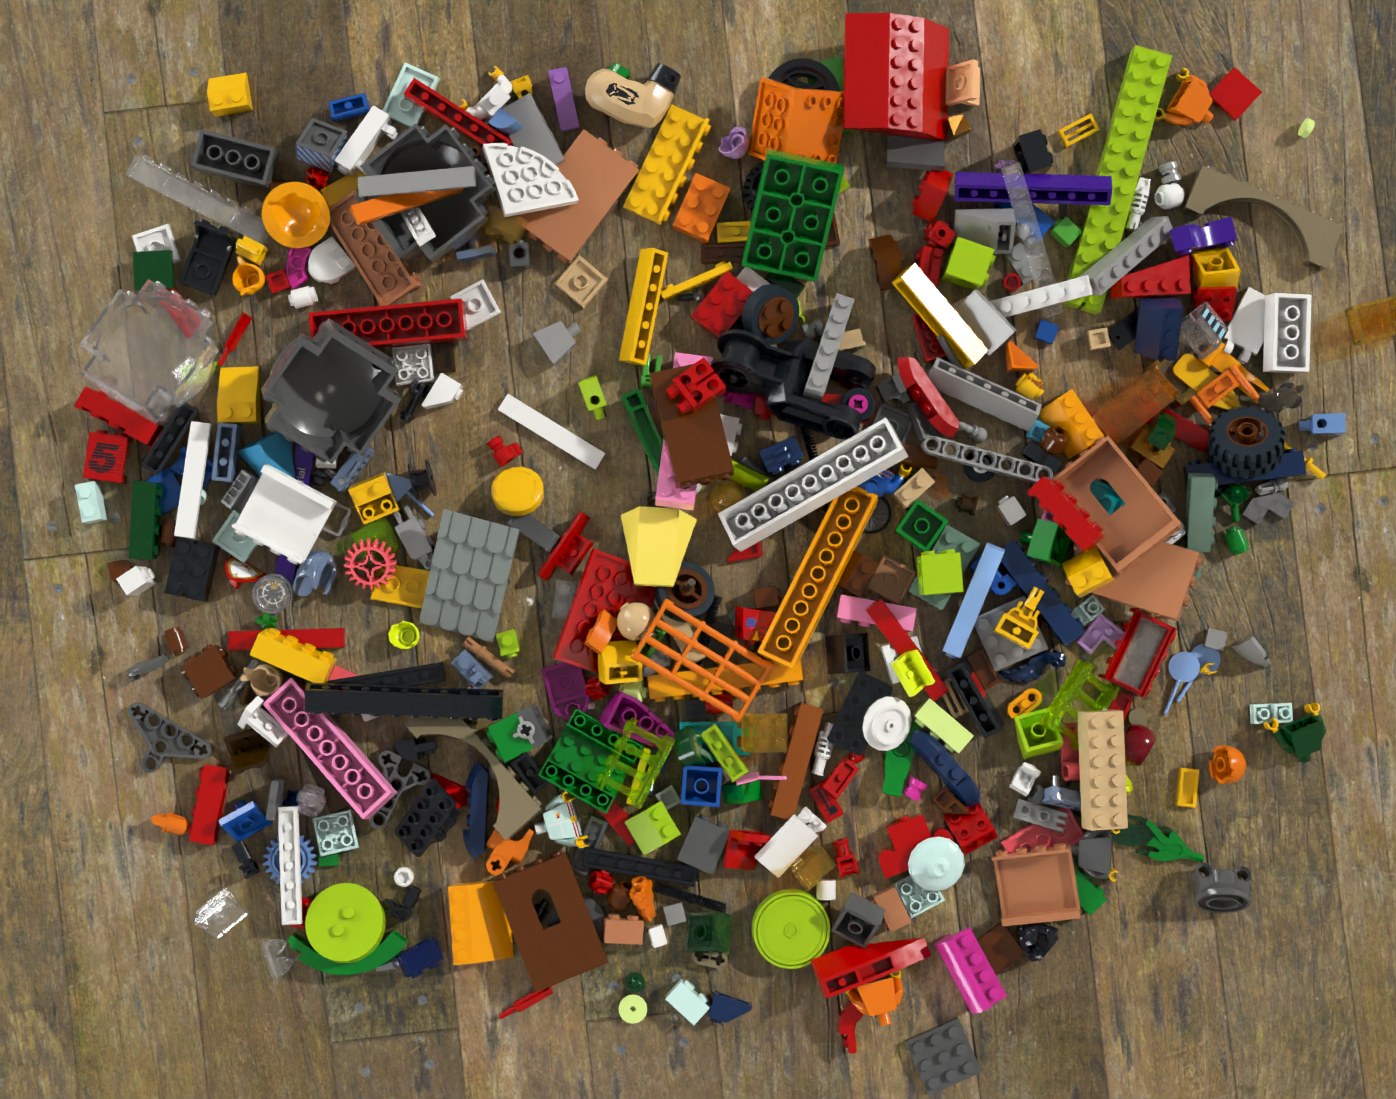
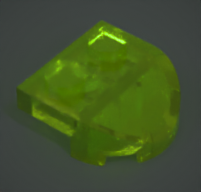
M386 516L374 520L351 535L359 546L360 539L365 544H367V538L371 539V543L378 539V545H381L384 541L386 543L384 549L389 546L391 547V551L388 554H396L399 539ZM366 550L362 551L361 553L366 557ZM372 550L376 558L385 560L379 552Z

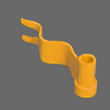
M1216 339L1205 353L1202 352L1197 358L1208 368L1212 365L1221 373L1235 364L1248 381L1266 392L1269 391V388L1261 380L1248 372L1234 357L1223 351L1226 345L1219 339ZM1239 384L1237 388L1249 396L1242 385Z

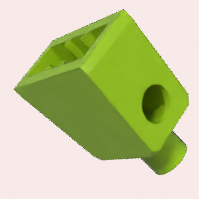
M594 375L578 381L588 411L593 410L596 420L607 417L603 407L607 404L597 376ZM596 395L599 401L592 403V396Z

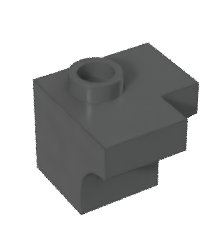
M899 373L875 386L883 403L895 400L900 405H903L910 401Z

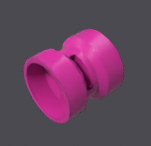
M910 776L908 779L910 785L904 787L902 793L918 802L921 797L920 790L924 791L927 785Z

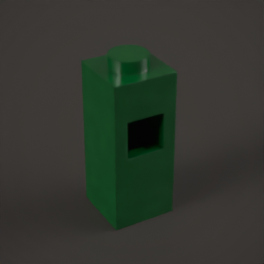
M1159 409L1149 423L1147 441L1164 451L1175 436L1176 418Z

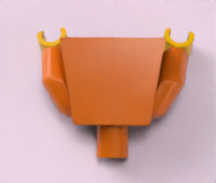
M1182 68L1180 73L1185 76L1176 75V80L1182 82L1166 109L1168 113L1166 114L1162 108H1158L1157 112L1161 113L1162 116H1155L1154 121L1158 122L1165 119V122L1185 126L1199 123L1201 120L1209 123L1213 119L1214 114L1208 110L1213 99L1209 95L1207 84L1198 77L1189 75L1188 69Z
M898 970L897 976L891 973L887 979L856 987V989L846 991L845 994L849 996L852 1004L862 1014L869 1017L877 1015L880 1026L891 1024L888 1012L897 1010L904 992L901 971Z

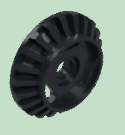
M800 58L787 61L777 67L768 77L795 88L840 91L833 73L825 65L812 59ZM798 78H812L816 80V83L813 85L799 82Z

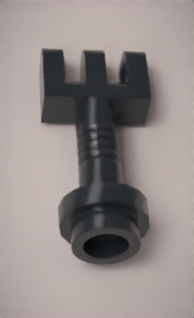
M412 380L408 391L413 393L412 400H410L406 411L400 412V419L409 423L415 419L412 414L420 397H427L431 386L426 385L424 388L425 384L423 382L418 384V380Z

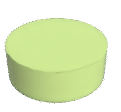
M1306 118L1299 128L1298 135L1307 138L1314 128V120Z

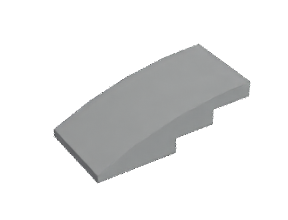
M530 93L503 108L506 113L522 126L518 132L509 134L514 147L521 148L522 146L533 150L556 166L565 161L553 133L548 128L542 113L539 111Z

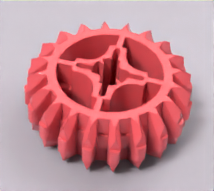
M367 538V544L362 539L359 540L360 546L353 543L354 550L349 548L347 552L350 555H345L344 557L348 561L344 563V567L350 568L345 571V574H352L349 580L353 581L356 579L355 586L363 583L362 589L369 585L370 590H373L374 584L379 589L381 588V582L387 585L388 580L386 578H393L391 573L396 571V568L393 566L397 564L396 560H390L395 557V553L388 554L391 551V547L389 546L384 549L386 544L384 541L381 545H378V539L371 543L370 538ZM366 550V558L354 562L355 557L360 552ZM372 550L379 552L385 560L376 558ZM369 557L372 563H375L373 564L371 571L370 567L366 565L369 560ZM386 566L385 571L381 575L374 577L376 569ZM356 568L366 571L367 577L361 575Z

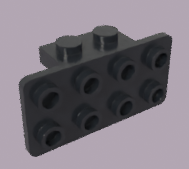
M859 672L827 737L828 741L861 756L868 744L864 738L862 728L864 716L875 701L891 696L893 687L864 672Z
M434 778L429 779L396 827L395 834L416 857H421L430 844L442 842L447 837L446 833L456 824V819L460 814L455 808L457 805L456 801Z

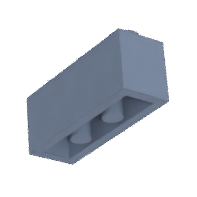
M218 422L211 480L233 483L237 478L238 450H240L242 426Z

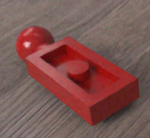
M849 752V760L846 757H842L821 788L834 799H838L858 772L859 768L855 766V763H860L863 760L864 753L858 756Z

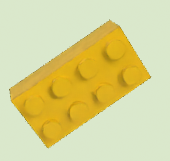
M275 628L265 629L258 634L250 652L251 656L313 683H326L338 660L334 658L332 653L327 651L322 653L316 650L314 645L308 643L303 645L298 642L297 638L290 635L285 637Z

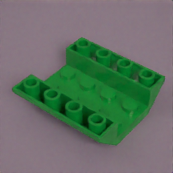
M575 709L538 776L606 814L643 746L621 733L604 727L600 721Z

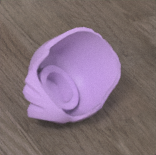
M742 126L734 127L728 136L722 137L719 151L724 156L732 159L744 157L749 148L747 129Z

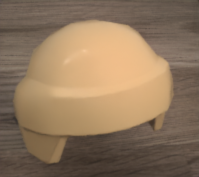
M270 664L259 665L251 670L244 668L245 674L240 677L241 681H250L253 692L258 696L273 695L283 684L281 671Z

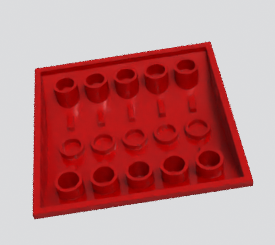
M846 13L843 129L946 142V119L948 118L946 67L949 66V28L926 18L895 13Z

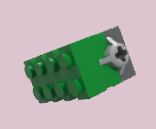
M537 703L488 726L489 731L486 732L490 741L495 742L497 746L495 751L500 760L503 759L504 762L521 755V753L528 752L553 738Z

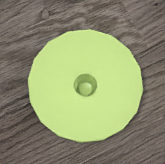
M628 995L619 1004V1014L627 1023H638L646 1016L647 1004L638 995Z

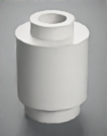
M306 286L294 289L288 295L290 305L295 306L296 309L313 305L314 302L318 301L315 287Z

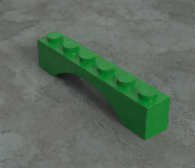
M639 388L622 395L620 401L657 476H659L663 441L657 431L648 406Z

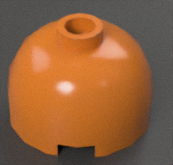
M1220 745L1213 749L1212 752L1215 753L1213 761L1209 760V771L1212 779H1216L1218 784H1231L1239 781L1246 770V761L1241 751L1226 745Z

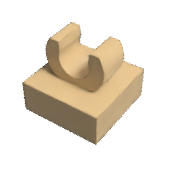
M1107 327L1087 331L1090 351L1111 346Z

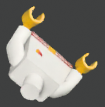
M494 66L496 69L493 73L488 72V74L498 83L474 107H470L464 99L461 100L463 104L459 106L481 121L487 122L511 97L509 93L513 90L512 84L497 66Z

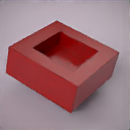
M284 269L266 275L272 294L291 288Z

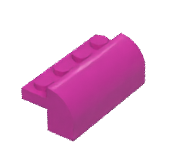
M970 927L954 935L948 934L933 942L972 1014L992 1008L991 1005L1007 997Z

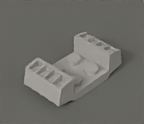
M245 469L241 470L220 502L229 509L242 513L259 478Z

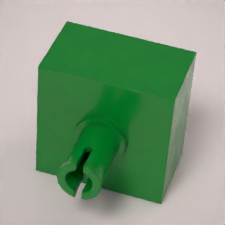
M1037 519L1033 533L1022 531L1020 534L1024 536L1020 537V542L1030 544L1027 556L1041 563L1060 568L1063 567L1062 563H1064L1071 538L1065 533V527L1062 528L1055 522Z

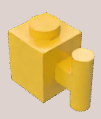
M246 236L243 239H238L236 242V253L258 266L261 265L269 250L267 247Z

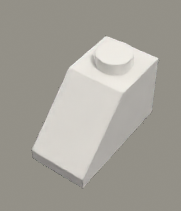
M441 373L422 406L430 409L454 403L455 399L459 400L462 396L463 390L461 389L463 386Z

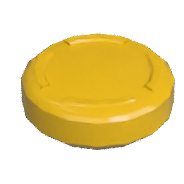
M511 467L503 470L495 477L491 485V497L496 508L503 514L524 516L532 513L540 506L544 498V486L540 476L532 469Z

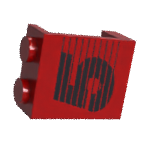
M96 429V433L89 432L83 478L127 484V476H124L123 473L128 442L133 443V439L121 432H115V435H109L108 431Z

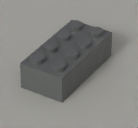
M201 129L191 167L197 172L270 190L269 183L273 181L280 153L273 147Z

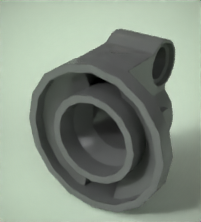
M1205 862L1198 864L1191 873V880L1194 883L1195 905L1201 910L1213 913H1232L1245 910L1251 904V871L1244 866L1236 868L1233 872L1226 869L1213 870L1211 865ZM1199 871L1204 873L1205 877L1201 876ZM1237 875L1241 876L1244 881L1240 880Z

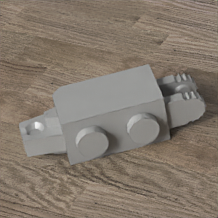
M407 504L404 506V510L410 519L404 522L400 512H394L393 514L399 523L394 528L410 558L419 560L428 571L431 569L435 543L431 536L427 537L424 531L427 528L423 520H418Z

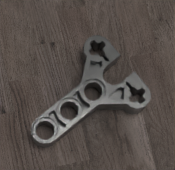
M389 749L380 753L378 761L383 767L385 779L391 785L397 779L401 782L402 786L399 790L395 789L398 793L391 798L393 801L392 806L387 807L384 805L369 819L373 828L380 829L388 824L405 790L417 784L425 785L429 779H432L433 774L430 768L415 762L409 774L404 776L399 772L403 757L398 752ZM390 754V759H392V761L386 763L387 759L384 756ZM424 771L427 778L421 780L419 773ZM377 814L383 816V824H378L375 821Z

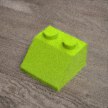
M1051 707L1014 717L1017 742L1023 759L1061 750L1064 742Z
M662 801L653 803L624 821L643 855L661 847L680 835L678 828Z

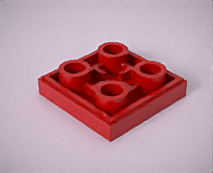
M1233 67L1209 95L1217 106L1236 121L1262 91L1239 70Z

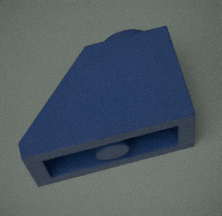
M715 991L708 1010V1017H711L710 1020L715 1023H727L751 1011L752 1003Z

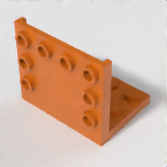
M761 77L748 154L765 160L767 149L836 164L843 131V91L795 88L769 78Z

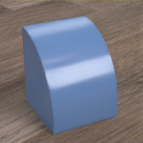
M499 108L488 122L499 133L506 135L514 134L522 128L502 108Z

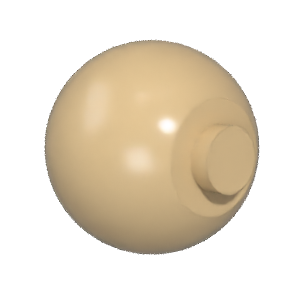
M625 603L619 609L620 613L617 617L618 630L628 640H641L655 615L643 603ZM652 631L650 636L654 638L656 633Z

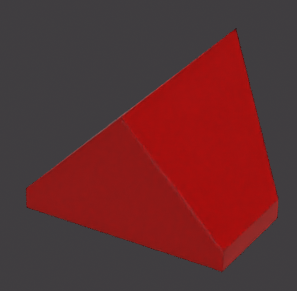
M433 772V778L456 801L457 805L455 808L468 805L467 791H465V786Z

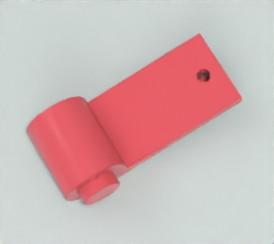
M1078 722L1061 723V736L1064 742L1061 747L1062 778L1064 781H1080Z

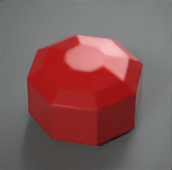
M1015 273L1007 274L1002 280V288L1007 292H1015L1021 286V278Z

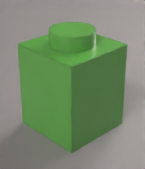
M1067 216L1063 220L1059 218L1051 226L1053 230L1050 232L1065 249L1082 233Z

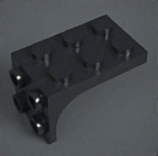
M199 218V221L193 219L192 224L195 225V238L179 283L216 296L237 239L226 227L217 225L216 228L207 220Z

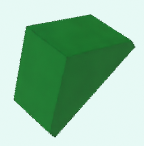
M760 780L741 785L736 783L722 785L725 804H741L763 799Z

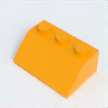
M1073 389L1067 391L1040 410L1039 417L1050 427L1058 426L1067 432L1069 439L1063 453L1068 460L1093 445L1099 438L1104 437Z

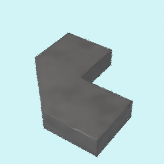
M1280 493L1250 499L1241 515L1252 523L1259 525L1268 510L1281 519H1285L1295 503Z

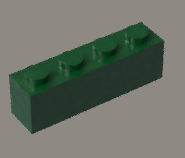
M133 481L129 558L153 560L157 559V556L160 554L158 537L161 535V525H159V517L162 516L160 498L163 497L161 482Z

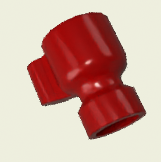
M499 435L487 443L490 450L494 451L493 457L500 467L507 465L524 453L518 443L504 446L503 440Z

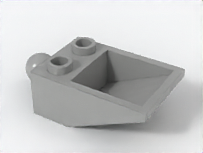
M1013 208L955 210L953 231L957 234L952 242L954 243L957 237H961L995 249L993 254H1012L1014 235L1021 239L1026 238L1030 233V228L1025 223H1020L1016 226Z

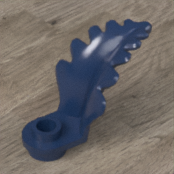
M1044 650L1039 656L1032 658L1029 664L1022 665L1020 669H1013L1012 671L1000 670L999 674L1005 679L1009 678L1010 682L1016 680V684H1020L1024 680L1025 684H1028L1032 678L1035 680L1040 678L1047 664L1056 668L1064 667L1066 656L1057 650L1053 652Z

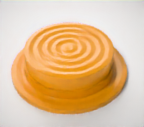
M287 182L275 187L265 198L262 206V220L267 232L274 240L287 247L304 248L317 243L325 235L330 224V209L326 199L314 187L301 182Z

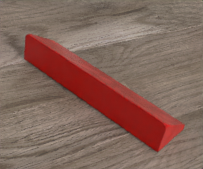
M1147 398L1143 400L1135 417L1149 424L1160 409L1176 418L1175 438L1201 452L1205 450L1208 445V430Z

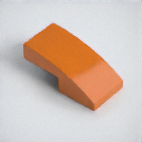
M602 610L598 615L595 626L589 630L584 644L596 653L601 654L614 633L617 619L607 611Z

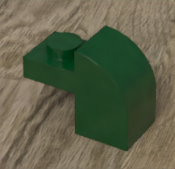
M687 726L674 733L675 752L685 767L690 765L705 767L714 762V756L701 747V734Z

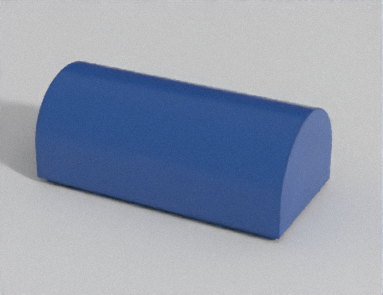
M365 93L328 102L333 122L367 114L370 111Z

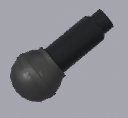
M698 289L694 293L677 295V300L682 302L692 300L702 302L706 297V292Z

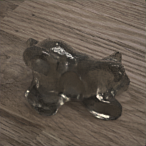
M1286 381L1278 387L1276 392L1258 399V403L1261 404L1260 408L1274 416L1285 408H1297L1302 404V398L1299 396V393L1305 387L1304 385L1294 387L1293 382Z

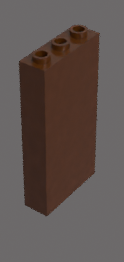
M694 364L650 373V383L675 486L681 489H689L692 485L699 483L700 485H707L713 480L718 479L719 481H726L734 475V468L716 397L696 412L689 411L682 415L676 404L683 400L682 397L679 395L671 400L666 394V389L673 384V379Z

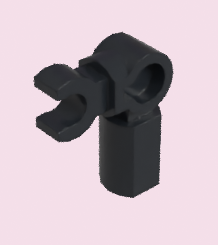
M244 840L231 846L239 863H243V865L239 866V869L243 871L245 879L260 872L255 860H251L252 855Z
M410 885L402 902L403 906L395 905L392 899H385L384 902L388 903L390 907L388 910L383 908L384 913H391L399 922L410 920L412 917L411 909L415 907L422 889Z

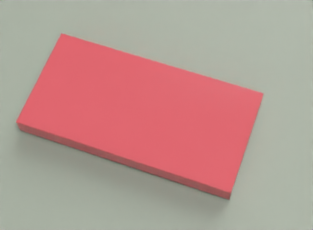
M1060 807L1056 810L1069 814L1068 819L1060 817L1061 820L1067 822L1066 826L1058 824V827L1065 829L1064 833L1030 824L1001 840L1000 844L1007 852H1013L1015 849L1022 847L1031 850L1035 849V846L1046 845V848L1054 847L1058 843H1065L1066 846L1076 845L1084 833L1071 810Z

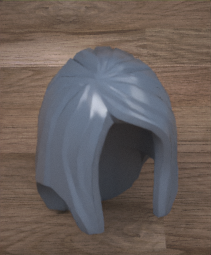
M313 550L310 552L305 562L300 564L293 582V592L299 596H308L317 587H326L323 595H327L337 574V565L334 558L325 550Z

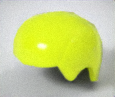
M406 621L392 625L388 633L391 644L400 650H409L415 647L420 639L419 629L413 623Z

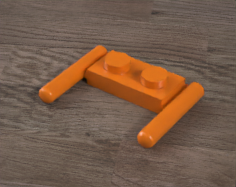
M1234 364L1188 400L1210 427L1214 419L1207 409L1239 384L1242 385L1254 401L1259 399V394Z

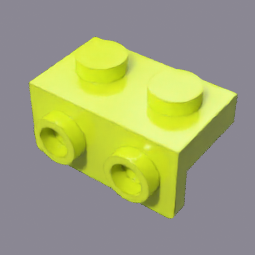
M918 650L904 652L891 663L909 697L915 696L925 686L935 683Z

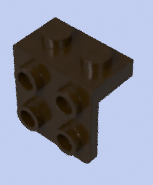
M253 728L224 737V742L231 756L228 769L230 774H240L251 768H260L267 763L269 742Z

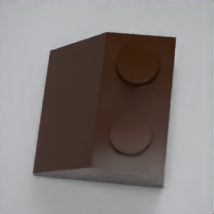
M854 550L837 586L860 598L879 564Z

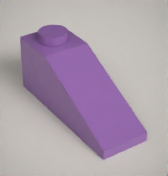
M567 67L549 70L548 73L561 132L580 128Z

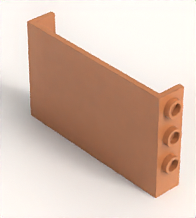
M584 129L563 156L565 161L557 166L560 173L572 184L579 199L578 203L520 214L515 220L516 224L527 232L526 235L533 241L539 240L543 243L541 246L548 252L554 251L558 254L557 258L564 264L567 262L571 264L573 262V258L632 179L639 174L636 163L632 160L626 161L622 158L623 154L615 148L613 150L607 147L608 143L600 137L598 139Z
M1163 542L1120 575L1100 551L1115 580L1090 594L1179 622L1184 606L1187 607L1190 601L1189 590L1194 588L1197 577H1194L1196 569L1200 570L1203 559L1199 552ZM1075 543L1073 552H1075L1074 557L1085 552ZM1066 578L1065 585L1073 588L1068 578Z

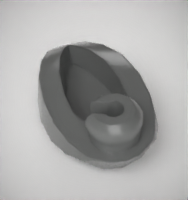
M164 653L159 657L133 665L127 672L129 680L131 682L139 680V674L148 673L163 666L168 660L167 654Z

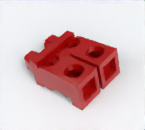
M704 357L674 378L673 384L666 389V394L671 400L679 395L682 397L683 400L676 404L682 415L689 411L694 413L715 397L726 393L725 384L716 373L714 374L713 368Z

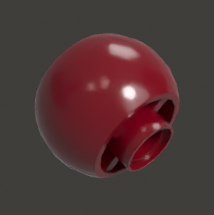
M1132 724L1128 730L1124 729L1126 764L1141 766L1156 741L1155 735L1149 728L1139 724Z

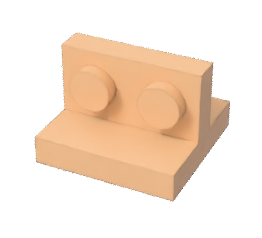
M969 60L946 67V105L952 106L961 103L973 107L979 106L980 68L978 67V61Z

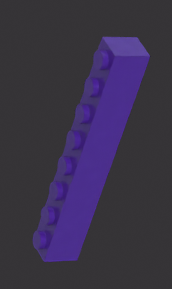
M956 172L954 201L1078 205L1111 204L1112 176Z

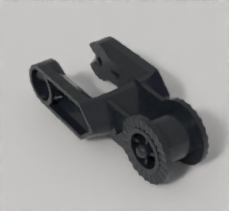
M726 330L719 336L717 347L722 356L713 360L710 366L713 368L714 374L716 373L725 384L726 391L737 394L755 393L766 397V407L779 420L837 439L847 440L859 432L861 414L856 409L842 404L832 405L803 395L820 343L801 339L786 342L783 348L779 349L768 345L764 339L746 330ZM838 349L829 379L839 382L848 389L859 387L867 390L875 377L876 367L872 362L863 357Z

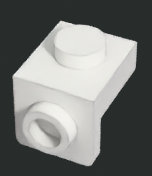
M1024 762L1018 767L1009 787L1027 796L1041 771L1036 769L1034 765Z

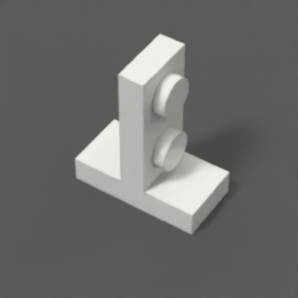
M257 696L244 709L237 725L242 729L249 725L274 747H277L289 734L278 721L261 708L263 700Z

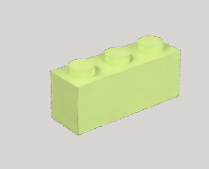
M928 697L913 714L916 718L914 721L920 727L924 728L926 726L930 729L929 734L937 741L939 739L945 742L944 747L951 753L954 751L960 753L974 736Z

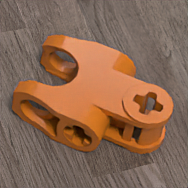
M530 828L522 839L515 840L511 838L506 841L495 829L486 843V846L493 850L486 863L488 872L493 875L501 874L506 869L510 860L519 865L529 849L530 841L535 831ZM497 860H499V865L502 867L494 869V864L492 863V861L496 862Z

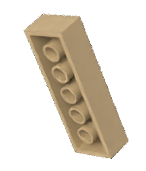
M1077 711L1082 828L1091 831L1128 828L1123 711Z

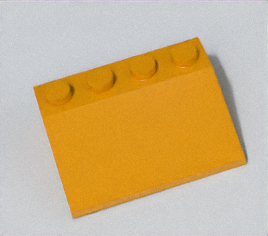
M493 881L450 884L448 886L453 964H474L513 958L512 931Z

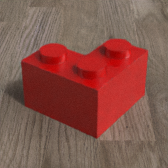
M926 170L918 189L921 191L920 196L915 195L911 205L914 206L913 215L932 223L934 222L948 191L953 173L946 170Z

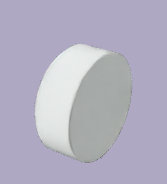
M401 867L394 874L395 883L401 887L409 886L414 880V873L408 867Z

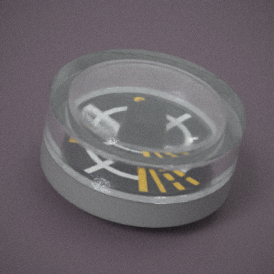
M275 573L268 574L259 579L252 589L254 604L259 610L268 614H276L287 608L294 596L291 582L283 575Z

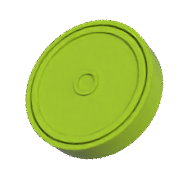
M353 883L336 884L319 893L312 901L305 920L307 938L312 947L320 955L336 963H353L370 955L381 942L386 925L385 913L380 901L368 889Z
M783 889L767 896L757 907L752 919V936L757 949L767 961L781 968L796 969L811 964V959L819 957L824 952L830 938V921L825 909L814 896L798 889Z

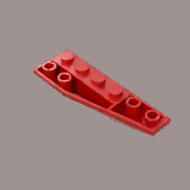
M922 937L870 943L866 949L859 945L845 946L810 961L823 997L828 999L930 957L931 954L925 938Z

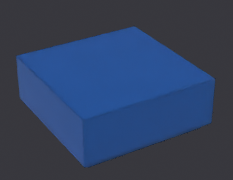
M1041 319L1034 338L1052 345L1059 326Z

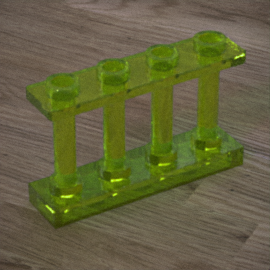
M1078 660L1038 723L1043 728L1052 731L1057 728L1071 739L1068 747L1079 751L1078 730L1075 734L1061 722L1065 712L1078 721L1077 710L1071 706L1074 698L1077 696L1091 707L1090 711L1108 710V707L1117 697L1120 690L1118 685L1111 683L1105 685L1092 675L1091 671L1095 666L1083 660ZM1086 680L1102 692L1096 701L1081 690Z
M632 717L631 720L626 721L623 727L624 733L622 737H618L614 744L616 749L613 755L610 754L605 762L607 767L604 772H600L596 783H598L597 787L600 790H603L604 786L607 785L629 796L630 800H632L631 804L641 809L676 739L667 734L665 737L660 738L636 726L638 720ZM634 733L656 744L659 748L656 755H650L628 744L627 741L631 734ZM625 750L648 762L650 766L647 772L642 773L618 761L622 751ZM614 767L639 779L641 784L638 790H632L610 779L609 777Z

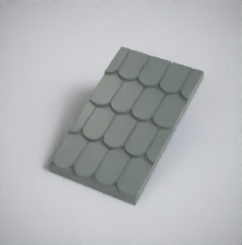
M444 509L419 623L494 643L520 529Z

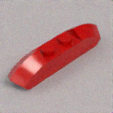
M912 357L897 358L900 377L906 389L910 392L911 397L914 398L929 422L939 432L953 438L959 428V421L920 364Z

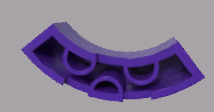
M1228 217L1208 222L1202 228L1198 224H1187L1171 229L1170 234L1175 252L1181 253V256L1193 253V251L1223 245V248L1235 245L1234 242L1238 241V236L1233 218Z

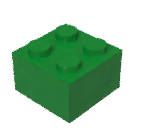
M916 499L893 532L920 551L925 552L933 545L948 523V520Z

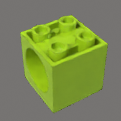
M957 237L952 245L941 280L972 291L983 288L989 278L987 270L993 266L996 257L993 255L995 249Z
M955 549L940 551V554H935V551L921 552V556L916 557L919 595L964 592L960 552L955 553Z

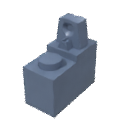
M467 649L451 662L475 689H482L494 677Z

